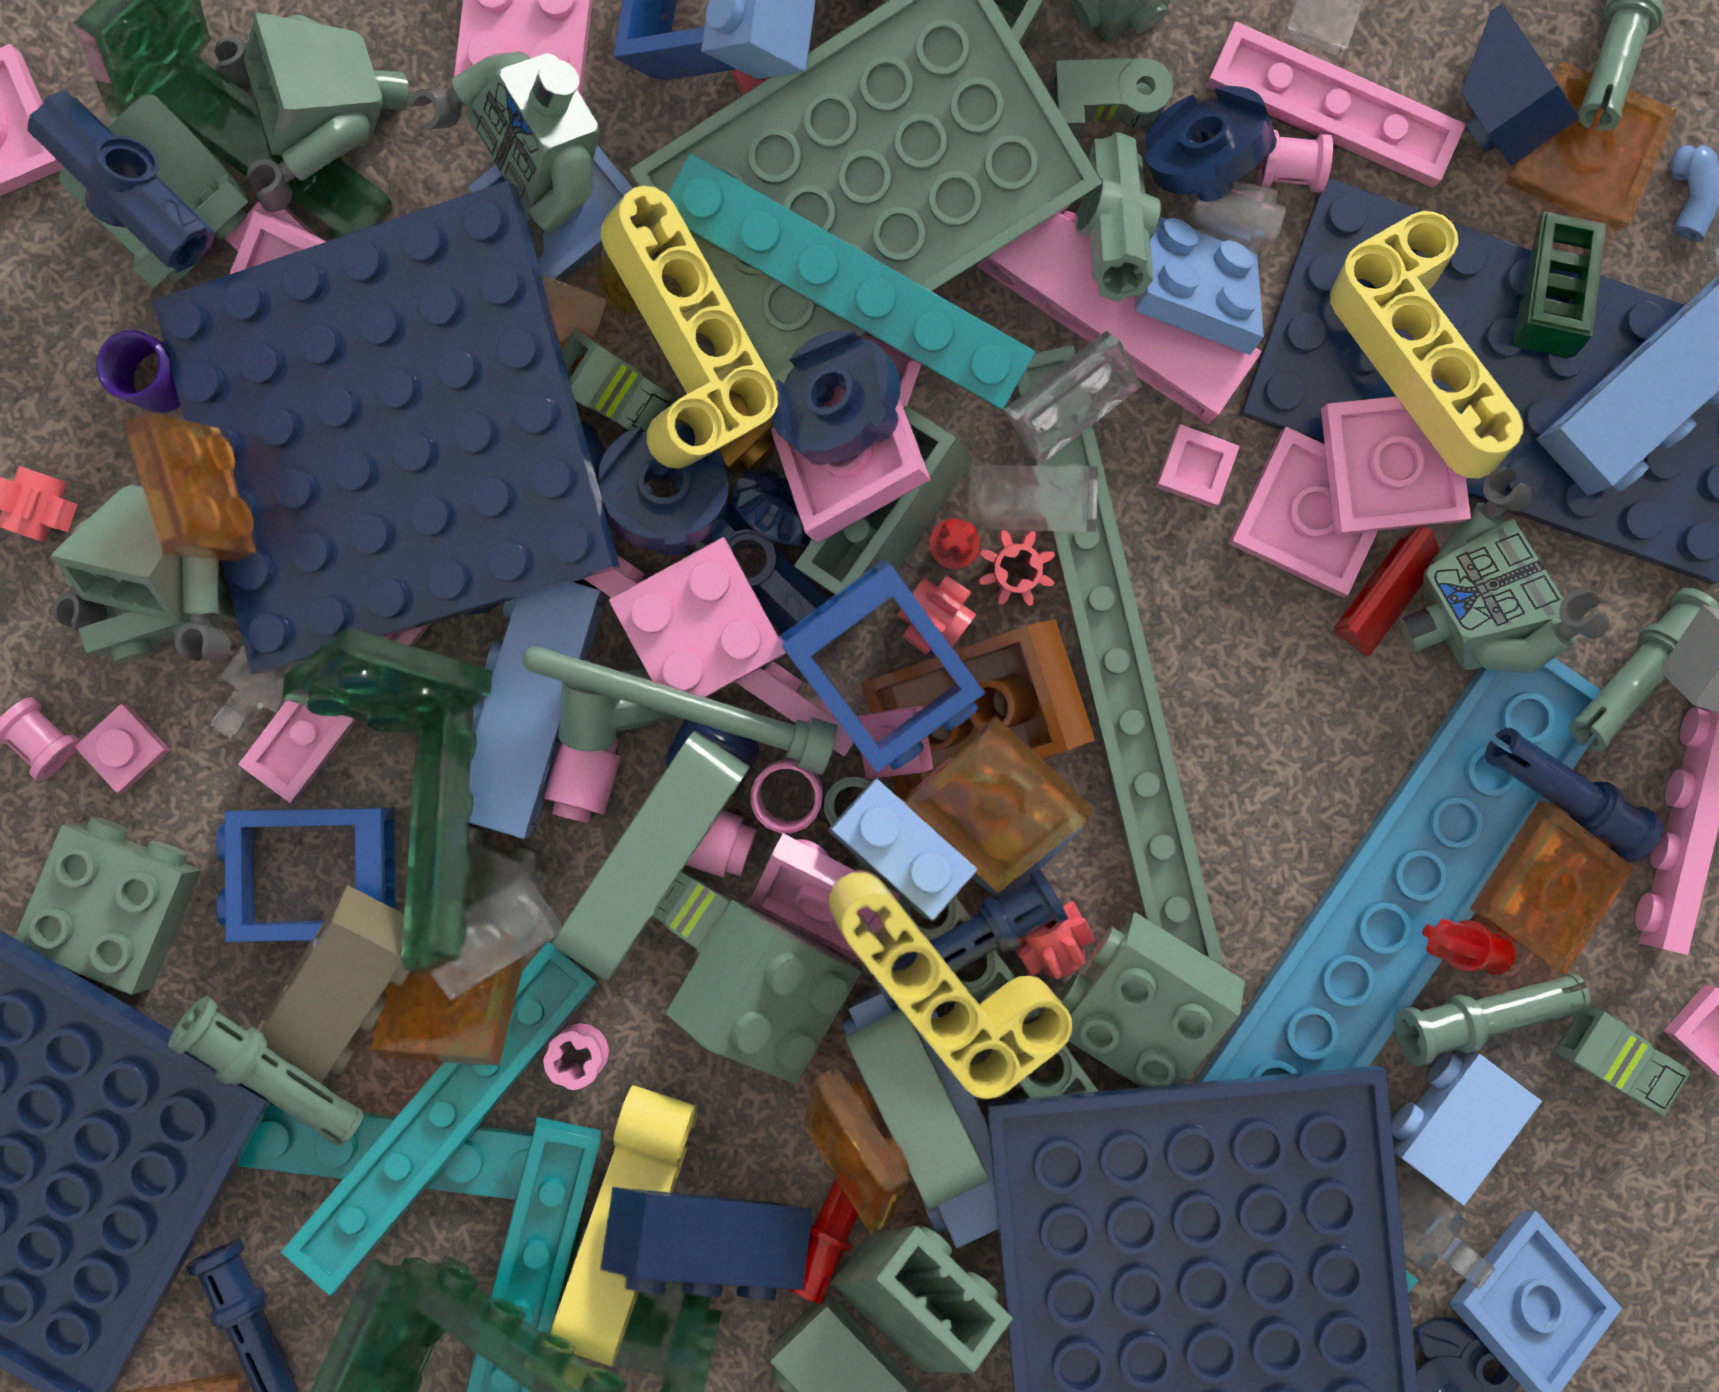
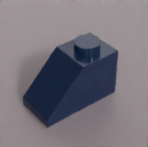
M1504 4L1498 5L1490 12L1461 93L1474 112V115L1464 123L1485 153L1497 146L1507 162L1512 166L1580 118Z

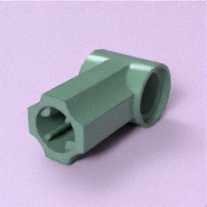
M645 667L623 672L652 681ZM562 682L558 737L563 744L579 751H602L616 743L617 732L671 721L678 717Z

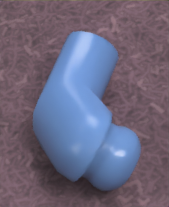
M1704 144L1698 148L1684 145L1674 152L1669 168L1673 172L1672 176L1674 179L1688 180L1689 196L1673 227V231L1694 242H1701L1704 240L1719 209V161L1717 153Z

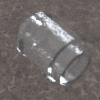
M1236 180L1232 190L1221 199L1204 202L1200 201L1196 196L1188 224L1193 229L1200 230L1202 233L1223 242L1228 240L1235 241L1246 247L1249 251L1259 253L1264 241L1276 243L1287 207L1276 204L1278 190Z

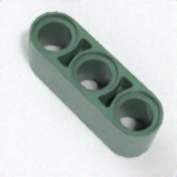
M900 1008L846 1035L845 1037L853 1057L927 1207L931 1210L989 1181L990 1178L917 1028Z

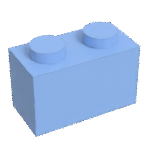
M878 779L870 782L827 830L891 889L901 894V898L926 919L934 920L978 870Z
M1457 1050L1455 1054L1452 1051L1442 1054L1434 1062L1427 1075V1081L1431 1086L1416 1105L1413 1102L1405 1104L1393 1117L1391 1126L1394 1153L1445 1193L1465 1206L1542 1101L1477 1052L1466 1054Z

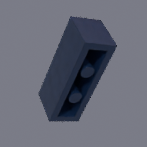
M612 1186L600 1270L625 1276L624 1288L632 1291L662 1294L665 1293L666 1281L683 1282L681 1292L692 1295L721 1297L723 1285L737 1286V1296L760 1300H775L777 1288L803 1290L813 1209L767 1201Z

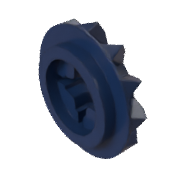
M748 470L743 478H738L732 489L731 499L736 510L749 526L768 539L782 544L809 545L812 538L805 533L787 479L781 478L771 470H767L764 474L756 470Z

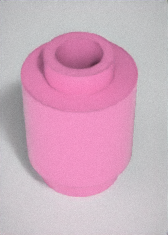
M616 738V743L610 748L592 752L570 748L559 740L543 799L555 802L552 810L553 815L589 824L592 812L605 815L621 756L616 755L619 739Z
M722 810L686 866L722 878L725 877L726 872L741 877L756 836L757 828L743 824L744 817Z

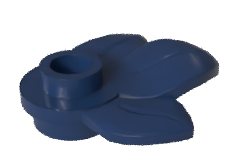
M1438 1317L1413 1328L1414 1338L1420 1350L1427 1357L1416 1369L1418 1392H1513L1519 1385L1502 1364L1495 1376H1483L1485 1363L1497 1358L1478 1336L1460 1320L1450 1317Z

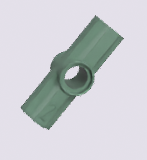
M1115 132L1110 137L1094 139L1085 154L1100 178L1102 185L1094 192L1082 198L1076 216L1075 227L1077 232L1090 236L1092 278L1098 282L1099 295L1116 302H1121L1130 296H1142L1154 279L1150 240L1158 225L1161 203L1158 198L1145 194L1142 157L1137 153L1136 139Z

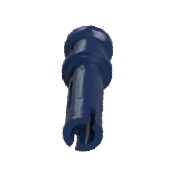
M1511 727L1502 729L1495 736L1509 745V750L1512 753L1507 752L1490 740L1485 751L1487 763L1503 770L1559 808L1568 812L1572 824L1577 831L1588 837L1599 836L1610 844L1613 854L1626 862L1638 861L1653 851L1660 841L1663 832V821L1659 814L1646 807H1634L1624 800L1622 791L1615 785L1601 781L1590 782L1521 736L1520 732Z
M1038 868L1030 873V881L997 900L991 896L982 900L983 904L978 906L979 914L929 942L951 970L956 973L999 947L1003 952L1007 950L1012 952L1020 947L1019 940L1053 920L1061 924L1068 920V917L1050 883ZM913 951L895 961L891 970L898 971L910 967L916 960L918 952ZM872 973L892 1011L898 1008V1004Z
M241 1238L210 1250L189 1262L185 1266L189 1276H198L213 1309L208 1315L212 1326H217L218 1330L225 1329L253 1392H299L293 1374L263 1311V1308L267 1305L265 1290L263 1287H255L240 1253L245 1248Z

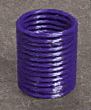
M124 330L112 335L101 346L96 358V373L100 384L110 395L152 413H168L180 407L170 368V360L164 342L139 330ZM156 352L159 359L157 375L145 390L137 393L134 387L135 370L146 356Z

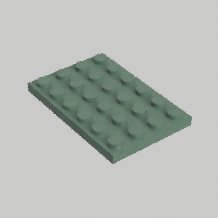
M889 0L809 52L805 72L769 78L629 169L639 186L655 187L668 195L686 159L692 153L932 292L948 284L1094 192L1102 185L1100 178L994 0ZM690 232L774 384L777 379L783 384L785 383L787 375L795 367L789 359L802 345L811 339L837 330L855 332L859 338L868 334Z

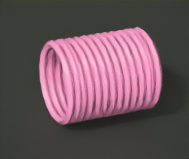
M781 759L769 764L755 779L751 789V807L756 818L766 828L778 833H795L806 828L817 817L823 802V784L819 775L797 768V760ZM779 769H793L803 773L811 781L815 791V804L805 817L795 821H783L774 817L766 810L761 799V787L765 778L770 773Z

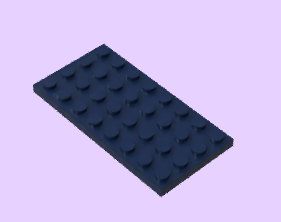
M1331 178L1328 179L1325 190L1317 195L1240 416L1279 430L1287 426L1325 444L1321 408L1326 404L1397 397L1335 314L1330 304V291L1349 253L1357 245L1406 217L1421 212V210ZM1452 222L1458 233V245L1439 279L1427 292L1517 409L1522 419L1523 432L1519 442L1497 468L1507 467L1516 472L1514 481L1505 488L1504 497L1508 496L1519 483H1523L1531 488L1532 501L1522 511L1511 513L1711 585L1719 583V404L1711 407L1706 402L1691 416L1697 425L1670 448L1664 450L1660 445L1643 459L1649 466L1648 470L1634 483L1620 492H1616L1611 487L1588 496L1536 440L1677 313L1684 304L1600 275L1592 337L1575 357L1566 358L1516 347L1513 345L1515 325L1531 250ZM1411 249L1416 255L1428 258L1423 252ZM1549 268L1550 273L1578 278L1576 273ZM1357 279L1361 285L1370 289H1376L1371 282ZM1549 294L1545 296L1546 299L1572 304L1573 300ZM1394 329L1400 337L1414 340L1408 332L1402 329ZM1432 379L1440 390L1452 391L1451 387L1445 382ZM1487 476L1479 479L1466 478L1469 498L1483 503L1489 501L1483 492V484Z

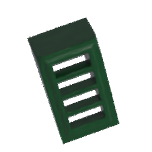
M1546 211L1542 212L1537 223L1518 309L1513 339L1514 346L1571 358L1575 357L1589 341L1593 333L1607 224ZM1553 242L1584 248L1583 255L1552 249ZM1549 268L1576 273L1578 278L1550 273ZM1549 294L1573 300L1572 304L1546 299L1545 296Z

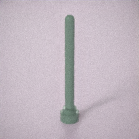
M539 646L530 647L523 654V665L532 673L786 750L785 757L797 760L796 767L822 775L833 750L837 734V724L811 717L809 722L797 719L795 724L792 725Z

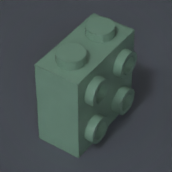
M90 817L88 824H63L14 938L66 969L127 994L133 995L152 989L202 870L185 864L184 862L188 854L172 845L150 841L146 848L126 840L129 829L107 819Z
M1134 912L1120 931L1110 927L1105 932L1092 954L1091 960L1095 962L1086 976L1077 971L1068 981L1059 997V1000L1066 1007L1072 1019V1032L1068 1040L1070 1043L1140 1087L1184 1084L1238 1019L1241 1011L1245 981Z
M912 1226L869 1233L830 1283L922 1372L974 1373L1013 1319L997 1303L999 1294L995 1288L979 1275L972 1272L965 1273L949 1257L952 1253L949 1244L936 1232L923 1226L920 1228Z

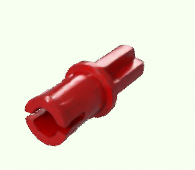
M952 518L941 522L934 528L929 540V550L932 558L938 565L948 570H960L968 567L976 560L980 551V538L975 526L971 522Z
M1442 918L1436 926L1427 923L1423 928L1422 935L1428 938L1426 952L1432 956L1447 960L1455 969L1464 972L1484 970L1489 974L1499 975L1507 972L1514 964L1516 954L1512 941L1506 937L1502 938L1503 935L1490 933L1481 923L1471 920L1453 922Z
M840 1171L837 1174L815 1225L811 1224L803 1290L788 1289L789 1291L809 1301L822 1304L830 1280L844 1251H851L853 1247L847 1239L869 1192V1184L865 1179L848 1171Z

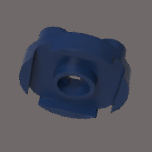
M1240 86L1214 88L1217 98L1209 99L1197 104L1193 94L1179 100L1160 114L1148 129L1144 140L1148 148L1147 155L1144 154L1153 180L1159 187L1176 194L1188 195L1195 193L1197 198L1204 202L1216 201L1226 196L1232 190L1236 180L1249 173L1264 157L1273 152L1277 145V139L1264 101L1258 93L1249 88Z
M845 330L831 331L806 342L789 359L795 367L787 375L785 383L783 384L779 379L775 383L778 393V405L771 416L773 425L777 433L812 464L824 465L850 459L865 451L874 442H881L889 438L898 425L899 416L895 410L900 397L898 370L892 359L880 346L871 339L859 338L855 332ZM840 385L845 390L843 398L831 408L829 406L824 407V403L833 398V388Z
M675 423L677 436L682 442L689 446H694L695 434L693 429L686 425ZM641 426L622 434L605 452L599 466V491L608 523L621 537L642 548L658 550L664 555L676 556L684 553L691 544L706 538L721 522L728 505V475L725 471L724 459L719 449L690 466L680 469L669 468L659 463L650 453L647 444V431L642 432ZM668 476L677 479L675 484L677 494L671 497L665 496L664 498L652 495V487L648 484V481L652 478L661 482L666 480Z

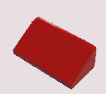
M1425 525L1418 526L1404 532L1333 627L1335 629L1334 633L1365 656L1370 657L1423 585V573L1428 568L1429 562L1439 551L1434 533L1430 528Z

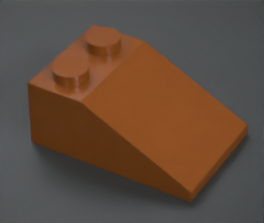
M1056 619L1026 625L954 650L985 694L974 701L977 710L966 721L948 731L941 725L928 735L933 769L923 773L909 774L913 785H911L908 774L891 777L898 798L904 802L932 793L985 735L1023 765L1094 741L1092 728ZM934 657L862 682L861 685L870 713L887 711L881 690L883 691L888 710L917 706L926 707L956 685V683L938 658Z

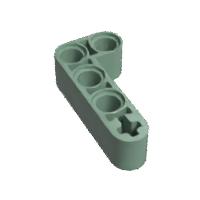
M695 730L684 743L564 923L552 945L608 982L622 965L638 937L646 929L650 918L738 788L750 766Z

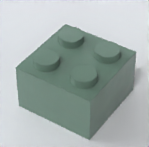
M732 899L665 1014L707 1050L797 1084L846 1001L861 971L817 940Z

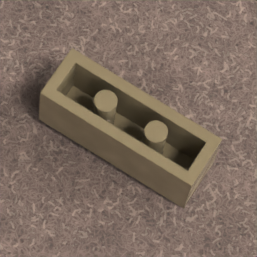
M347 885L260 1019L256 1029L263 1033V1037L267 1041L266 1047L319 1083L323 1082L329 1072L339 1076L356 1048L357 1040L352 1039L358 1028L369 1032L379 1018L387 1001V996L382 993L389 982L399 987L410 972L418 955L417 950L409 947L418 921Z

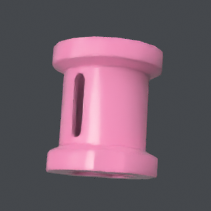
M1274 130L1277 139L1276 148L1258 164L1257 183L1259 187L1269 188L1273 182L1309 185L1311 192H1323L1328 183L1332 165V136L1319 134L1316 140L1280 137L1278 131Z
M28 697L16 703L0 717V745L7 744L31 766L29 774L36 781H44L52 777L77 751L74 746L81 740L74 734H63L41 713L42 704L34 697Z
M583 1023L569 1025L549 1043L548 1051L543 1059L546 1074L554 1084L562 1085L569 1090L586 1087L596 1079L607 1063L609 1054L607 1040L601 1031L592 1025ZM569 1041L572 1042L577 1050L587 1047L590 1051L591 1056L584 1063V1070H581L577 1062L566 1064L562 1056L570 1048Z

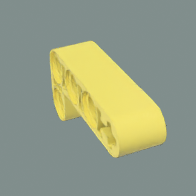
M640 186L633 188L624 195L605 217L601 225V240L609 258L687 395L657 415L647 429V444L654 458L669 468L680 469L690 466L766 422L774 414L778 405V393L770 374L674 203L664 192L655 187ZM642 224L643 227L635 228V226ZM658 251L661 255L652 261L651 257ZM662 274L669 275L679 283L683 292L682 297H676L669 293L664 287ZM696 333H701L710 339L715 348V357L708 356L698 347ZM729 390L740 394L745 400L748 408L747 416L741 415L732 407L729 399ZM675 419L683 420L693 429L695 434L694 446H689L682 442L677 436Z
M1421 211L1406 217L1362 242L1349 253L1330 291V304L1335 314L1445 463L1456 474L1466 478L1479 479L1492 473L1519 442L1523 432L1522 419L1517 409L1427 292L1435 285L1453 256L1458 245V233L1453 223L1445 216L1436 212ZM1411 249L1423 252L1428 258L1416 255ZM1357 279L1371 282L1376 289H1370L1361 285ZM1394 329H1402L1408 332L1414 340L1400 337ZM1432 379L1445 382L1451 387L1453 393L1440 390Z
M866 872L850 873L841 878L832 888L829 896V910L848 944L964 1088L972 1095L988 1099L1006 1093L1061 1050L1068 1042L1072 1032L1071 1016L1048 985L1039 978L1032 976L1017 977L1007 982L981 1004H978L892 893L875 875ZM865 905L875 911L884 925L876 933L873 932L862 915L857 913ZM906 952H918L916 960L910 967L898 971L891 970L894 961L900 955ZM946 1001H956L953 1009L947 1015L940 1018H931L933 1011L938 1005ZM1044 1007L1041 1016L1037 1020L1029 1024H1023L1025 1017L1030 1011ZM992 1049L991 1054L985 1061L970 1065L972 1058L982 1050Z
M632 1085L614 1133L613 1143L615 1150L558 1308L549 1337V1346L611 1367L613 1366L639 1292L624 1288L625 1276L600 1270L612 1186L673 1192L688 1149L685 1145L691 1128L694 1129L696 1124V1105Z

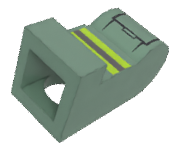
M1148 58L1058 60L1055 62L1049 78L1050 96L1076 139H1078L1085 122L1119 120L1128 127L1142 128L1150 126L1163 112L1172 96L1174 85L1168 69L1160 62Z
M576 328L562 348L575 401L586 407L589 406L628 430L642 426V432L647 431L651 421L671 406L677 398L641 374L642 372L632 364ZM585 354V356L579 363L578 367L571 375L572 366L578 357Z
M683 869L652 917L667 925L666 928L695 947L697 949L696 952L700 954L732 899L686 869Z
M1592 1007L1586 1013L1575 1015L1553 1050L1554 1054L1662 1117H1665L1692 1074L1675 1060L1651 1047V1043L1626 1028L1625 1024L1605 1011ZM1585 1030H1587L1586 1033L1584 1034V1036L1582 1037L1581 1041H1580L1579 1044H1578V1041H1579V1038H1580L1581 1034H1582Z

